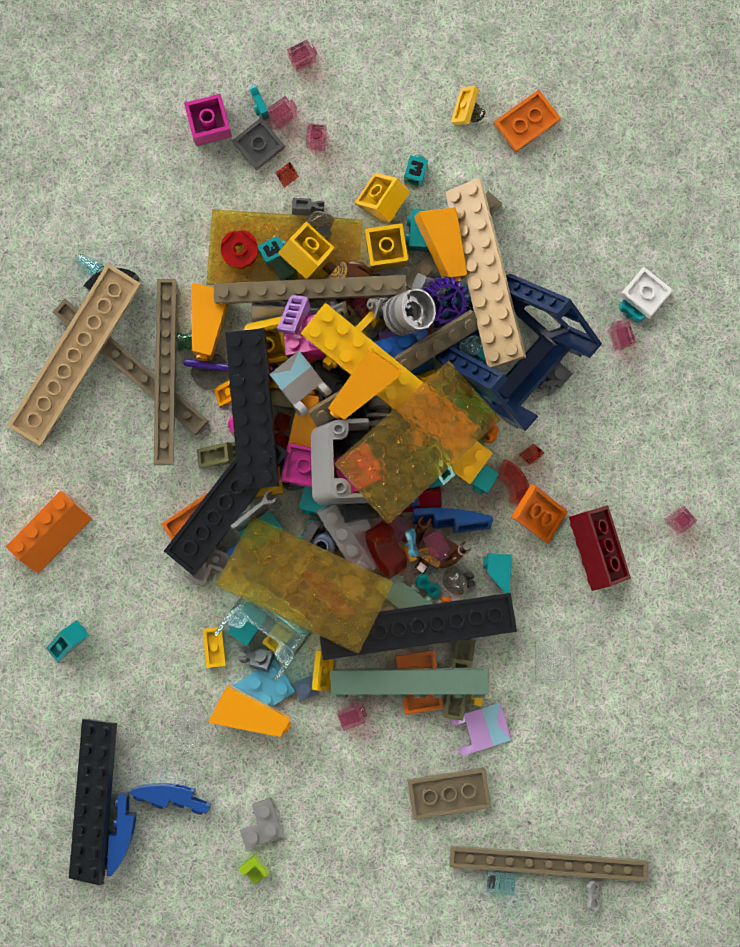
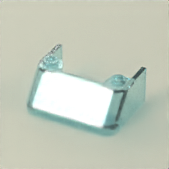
M252 584L229 611L214 634L218 636L228 624L235 628H240L249 621L279 644L275 650V657L283 664V667L274 678L277 681L311 636L314 628L308 619L260 584Z

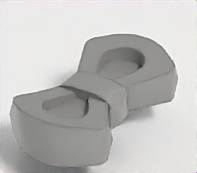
M591 880L587 883L588 893H585V896L588 897L587 908L593 912L598 911L601 907V903L597 898L601 884L596 880Z

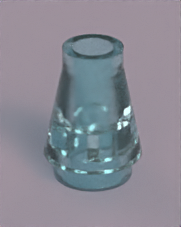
M80 254L77 258V263L90 277L102 271L105 267L103 262L88 257L85 254Z

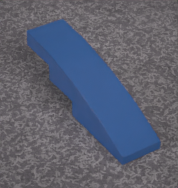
M454 508L413 509L412 513L413 525L418 524L420 516L424 514L422 520L428 522L431 518L434 529L452 527L453 534L491 529L493 523V516Z

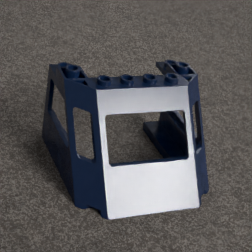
M508 274L506 278L515 314L539 336L525 353L526 358L519 360L506 375L476 360L474 357L483 347L479 330H476L437 354L435 359L506 423L526 431L538 418L537 414L521 406L568 352L579 357L583 355L590 358L602 343L570 298L513 274ZM470 301L469 306L465 308L474 312V309H469V307H473L472 301ZM531 305L548 313L560 324V327L548 331L524 308ZM564 316L577 323L579 322L586 333L569 326L562 317Z

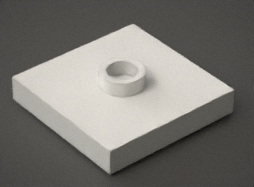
M643 267L620 296L650 319L672 293L673 289Z

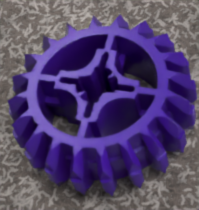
M443 276L441 280L437 277L435 278V283L433 281L429 282L430 288L423 287L435 301L436 316L432 323L435 328L443 327L461 316L463 312L469 311L465 308V305L470 304L469 301L465 300L469 297V294L464 293L466 287H461L462 283L460 281L455 282V278L451 277L448 279V277ZM450 288L448 292L445 291L442 295L437 294L440 289ZM455 297L457 298L456 306L454 305ZM440 299L446 300V305H448L449 307L443 306V301H441ZM446 311L452 312L447 317L439 318V316L441 314L443 315Z

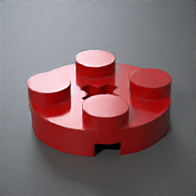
M234 230L227 233L221 241V254L224 261L229 266L241 270L252 265L259 253L256 238L246 230ZM243 245L244 252L236 253L235 247Z

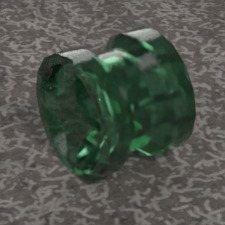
M192 332L188 334L177 333L178 351H183L184 349L192 351Z

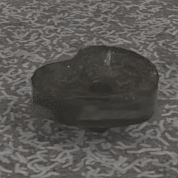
M475 103L470 122L472 123L479 122L486 114L485 110L480 108L477 103Z

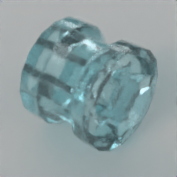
M476 335L467 337L460 342V351L469 356L477 355L483 350L481 338Z

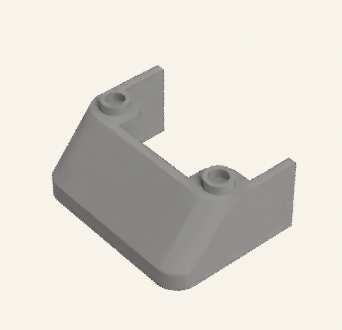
M368 418L335 420L312 430V496L316 503L320 505L372 503L371 493L351 494V486L346 479L334 478L333 440L344 439L349 431L369 430Z

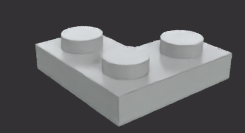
M215 549L196 575L193 576L189 573L186 579L205 586L212 569L230 576L235 563L229 554Z
M271 797L252 804L258 823L240 829L246 850L284 836Z

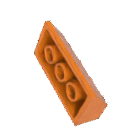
M59 491L5 547L19 561L39 574L93 518L66 492Z

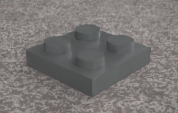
M259 118L232 140L236 148L256 171L285 148V145L262 118Z

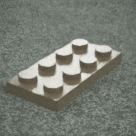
M485 767L407 779L414 820L491 808Z

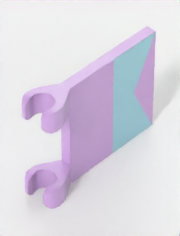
M500 702L464 713L463 721L450 719L453 725L466 722L472 744L459 748L462 756L511 741Z

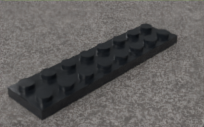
M266 329L225 332L239 490L279 486Z
M276 442L277 465L279 467L289 452ZM236 457L164 550L167 555L193 576L196 575L230 531L231 525L240 518L262 489L239 490Z
M82 719L69 879L102 885L105 878L117 723Z

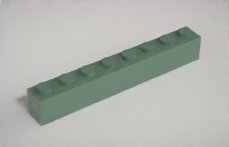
M345 668L330 671L331 695H337V698H347L348 695H356V698H366L367 695H375V698H386L387 695H394L395 698H405L406 695L414 694V698H425L426 694H433L434 698H444L445 694H453L454 698H464L465 694H473L474 698H484L485 694L490 692L489 668Z

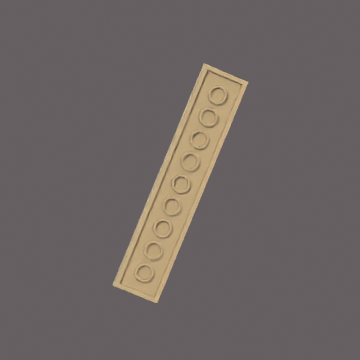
M477 178L445 193L449 208L456 207L467 269L466 280L477 318V326L486 363L489 367L495 369L524 359L526 354L483 182L480 178Z
M106 264L8 423V427L35 444L43 445L142 285L141 283L113 265Z

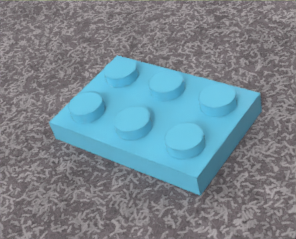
M273 659L268 672L256 670L233 685V687L271 707L296 692L276 659Z

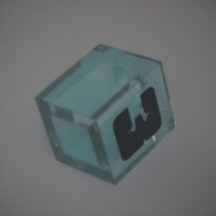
M488 872L486 892L514 896L516 875Z

